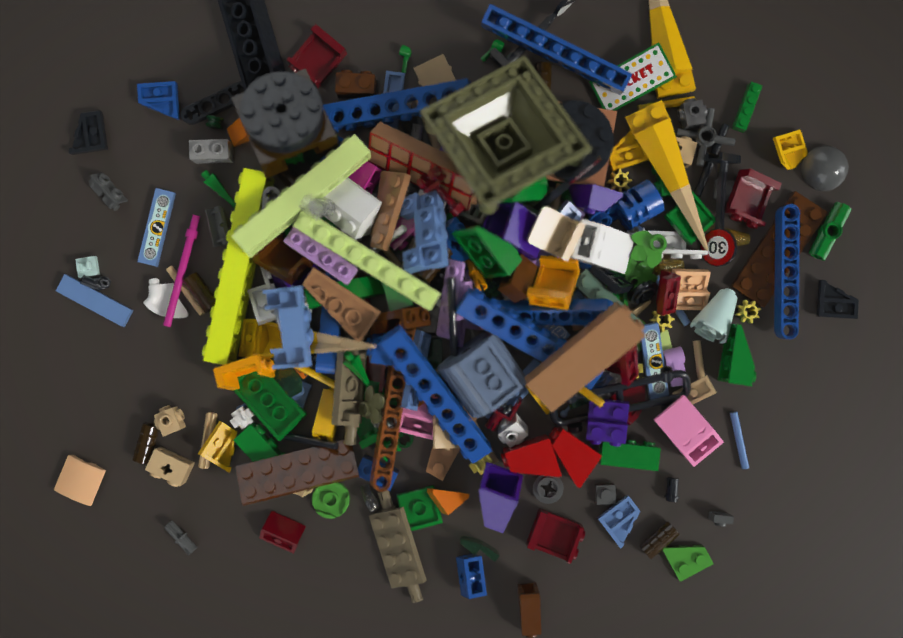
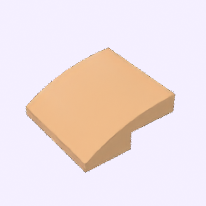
M672 269L673 273L681 276L676 310H702L708 304L710 296L707 286L711 272L708 269Z
M68 455L54 491L79 503L92 506L106 470L94 463H87L75 455Z

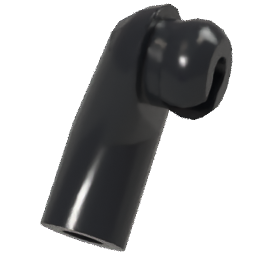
M84 275L80 284L100 291L108 288L111 281L105 276L92 279Z

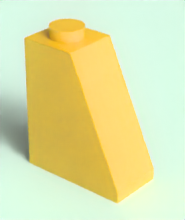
M333 388L323 389L312 430L314 438L329 441L335 440L337 425H332Z

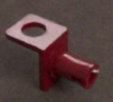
M518 398L512 411L507 414L502 412L503 407H498L494 410L485 424L486 428L492 427L491 431L495 432L503 418L511 421L522 403V398Z

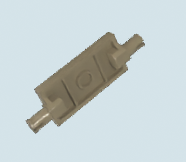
M367 349L350 350L353 355H360L366 372ZM337 351L332 425H344V444L356 445L357 427H359V424H362L359 406L364 401L365 384L342 363L346 360L344 357L346 351Z
M388 490L379 491L377 494L379 495L382 509L379 512L370 514L369 519L391 588L408 587L411 602H420L423 600L419 584L424 583L427 579L404 506L397 508L396 505H393Z

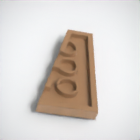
M381 171L377 199L382 203L373 224L370 247L383 251L389 250L411 179L410 175Z
M316 268L311 270L302 284L355 341H362L381 312Z
M444 409L442 412H443V413L451 412V410H450V409ZM432 447L426 472L443 481L461 448L445 450V448L433 449Z

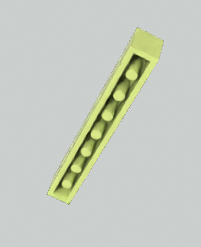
M355 134L351 138H345L341 142L340 147L329 151L323 161L316 162L311 167V171L306 175H300L294 185L283 189L280 196L275 200H270L260 213H254L249 218L250 221L237 227L231 237L250 258L253 257L294 223L303 209L308 211L371 159L370 150Z
M302 210L293 225L296 229L427 310L434 308L442 294L307 210Z

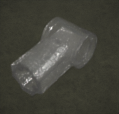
M312 194L306 195L299 206L301 210L314 220L333 215L336 210L334 201L326 198H316Z

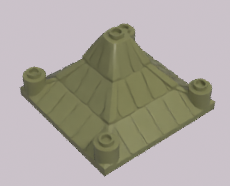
M525 56L420 110V115L425 122L426 131L431 135H435L478 199L477 207L479 211L484 214L494 213L498 207V202L562 168L566 164L571 166L580 165L583 163L585 155L590 153L592 149Z

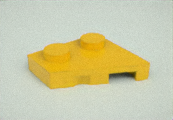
M631 130L613 147L609 158L612 172L649 161L633 137Z
M219 421L198 454L230 473L232 468L230 466L231 456L234 455L235 449L233 440L237 436V431Z

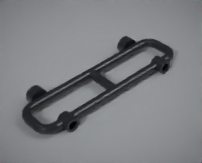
M664 366L660 369V374L637 378L629 386L618 382L589 390L596 395L615 391L616 400L624 401L623 389L660 381L669 383L674 378H682L683 390L678 394L629 404V412L660 405L661 410L664 411L683 394L686 397L690 394L691 379L686 371H673L671 367ZM577 392L566 403L573 404L577 399L586 397ZM557 409L553 412L549 410L551 421L558 426H567L568 431L572 434L580 433L583 430L582 422H586L588 413L568 418H559Z

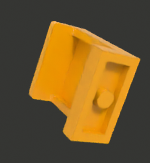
M540 255V267L534 285L529 287L527 291L529 304L568 310L580 273L578 260L570 258L569 261L552 255Z
M256 354L214 368L213 371L218 388L234 391L240 389L238 377L257 371L259 375L273 378L275 377L274 371L276 369H272V365H275L273 360Z

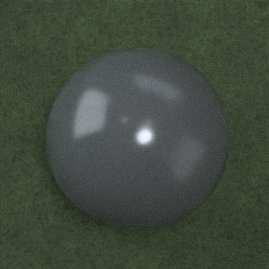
M833 146L813 148L804 157L801 165L803 179L811 188L818 191H830L840 186L846 179L849 170L846 156L841 150Z

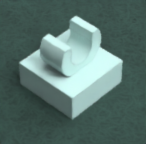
M97 256L75 259L78 278H82L84 275L88 277L100 275Z

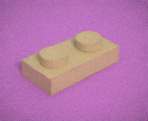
M708 375L691 383V391L686 398L692 404L717 393ZM683 388L673 392L672 394L674 395L680 393L683 390Z

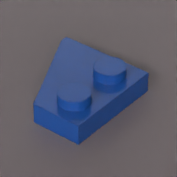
M177 82L137 84L139 104L180 120Z

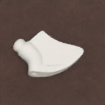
M158 278L149 279V295L143 303L152 312L165 317L174 283L159 284ZM178 298L173 318H186L189 316V313Z

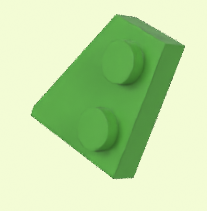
M694 545L692 547L666 546L662 550L680 582L714 564L703 545Z

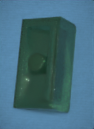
M293 368L276 369L274 371V379L290 398L302 392V379Z

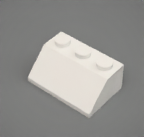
M346 178L316 203L313 208L353 239H358L370 234L382 202L350 178Z

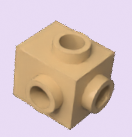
M170 405L159 409L160 413L154 415L155 426L161 431L162 436L169 435L186 427L184 414L181 409H178V406L172 408Z

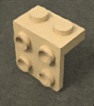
M543 206L527 237V242L569 261L579 238L583 235L586 225L547 206Z

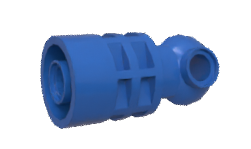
M645 180L623 192L622 198L606 211L595 212V215L587 214L588 221L609 226L613 221L619 219L621 224L630 231L634 227L664 211V203L656 187L649 180Z

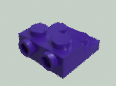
M602 399L605 403L602 407H598L589 400L586 440H590L591 444L596 445L601 444V441L609 442L611 446L615 447L621 446V443L626 444L629 402Z

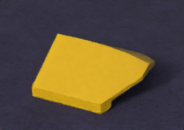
M801 129L773 138L780 163L787 170L796 168L808 154Z

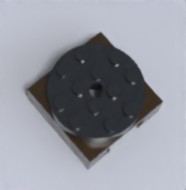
M306 69L296 73L274 72L264 75L254 81L244 93L231 97L266 178L288 170L285 163L287 158L312 148L318 158L339 147L336 133L322 105L319 92L313 85Z

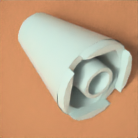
M729 288L719 290L692 320L690 327H695L694 332L709 341L714 342L717 339L720 340L719 343H725L729 336L738 299L735 295L736 293Z

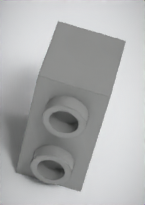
M228 139L189 140V160L196 164L234 163L233 144Z

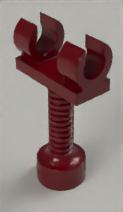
M435 166L428 172V175L423 174L417 180V185L424 189L423 192L425 194L435 189L450 206L449 213L456 217L466 207L461 201L456 202L453 200L450 194L440 185L447 175L443 174L440 167Z

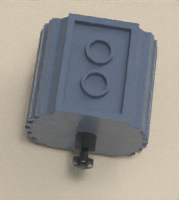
M487 330L473 337L463 347H460L458 349V356L447 357L437 368L472 418L483 417L502 406L504 407L502 410L504 414L511 412L513 406L511 404L507 405L508 399L519 392L525 384L524 377L526 375L501 339Z

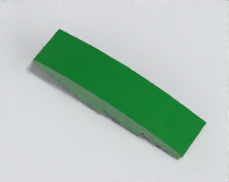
M374 276L352 279L348 285L341 281L337 282L362 299L385 294L382 281ZM304 289L309 309L323 306L307 289Z

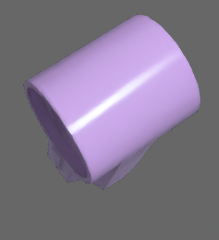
M681 346L663 350L665 366L671 367L673 371H685V355ZM674 378L670 382L671 387L683 385L682 378Z

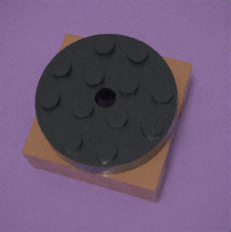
M558 101L592 149L590 153L585 155L583 163L578 166L566 164L547 175V181L563 183L595 157L600 156L601 160L572 184H594L604 187L608 162L613 150V133L617 111L597 108L584 101Z

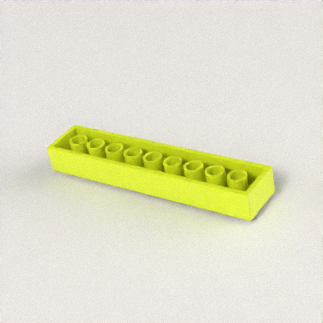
M244 168L243 173L241 172L239 175L238 183L240 188L234 198L236 207L230 217L232 226L226 236L228 245L222 255L224 264L218 274L220 283L214 293L216 302L210 312L212 321L206 331V337H208L207 345L205 344L202 350L203 361L221 365L237 360L243 319L246 317L250 298L248 290L252 289L257 265L253 262V257L250 258L231 236L237 227L250 221L249 218L254 213L261 212L263 191L267 187H273L274 184L272 176L266 178L264 172Z

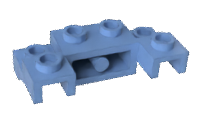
M436 190L421 196L417 193L405 196L400 214L406 220L414 218L416 248L403 252L404 271L412 274L426 269L449 266L447 252L448 234L445 226L446 214L444 212L443 198Z
M303 286L263 290V294L267 296L268 306H265V310L278 309L283 348L270 350L271 354L274 353L275 365H272V369L312 366L310 345H312L314 340L313 330L310 329L311 312L304 302Z

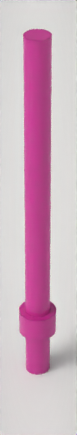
M192 215L190 227L186 230L185 237L187 238L163 326L171 327L193 242L194 239H197L198 235L197 227L200 216Z

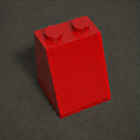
M553 427L548 435L552 447L571 480L578 488H581L602 458V455L563 427Z
M546 434L525 440L511 448L509 446L503 448L504 453L501 454L505 468L509 467L511 472L552 477L562 476L550 438Z

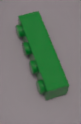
M752 81L747 85L732 126L733 130L741 133L747 130L763 85Z

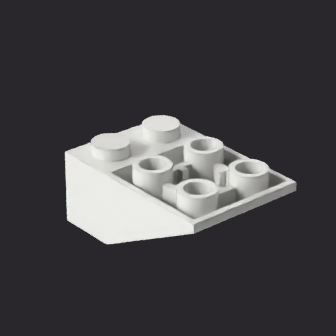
M584 219L580 220L586 226L570 258L592 266L596 265L603 269L625 274L634 242L631 239V235Z

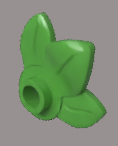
M638 231L631 235V239L637 245L633 248L630 258L634 261L646 260L649 268L657 266L662 260V252L667 247L665 237L660 234L652 235L648 231ZM654 241H658L660 243L658 248L654 247Z
M629 257L624 278L630 283L633 279H637V282L633 284L635 286L633 289L644 281L652 280L656 282L658 279L656 275L652 274L654 267L649 268L646 260L638 263Z

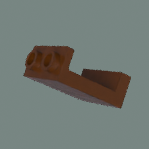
M282 232L253 256V262L292 285L296 280H300L304 271L307 268H311L314 263L285 244Z
M422 306L380 313L370 327V335L389 332L395 328L398 320H401L403 329L428 326L431 324L429 310Z

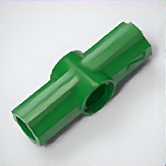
M840 202L834 203L824 224L819 227L818 235L808 252L812 257L822 261L826 260L836 239L842 235V227L852 210L850 206ZM828 227L833 231L831 236L828 234Z

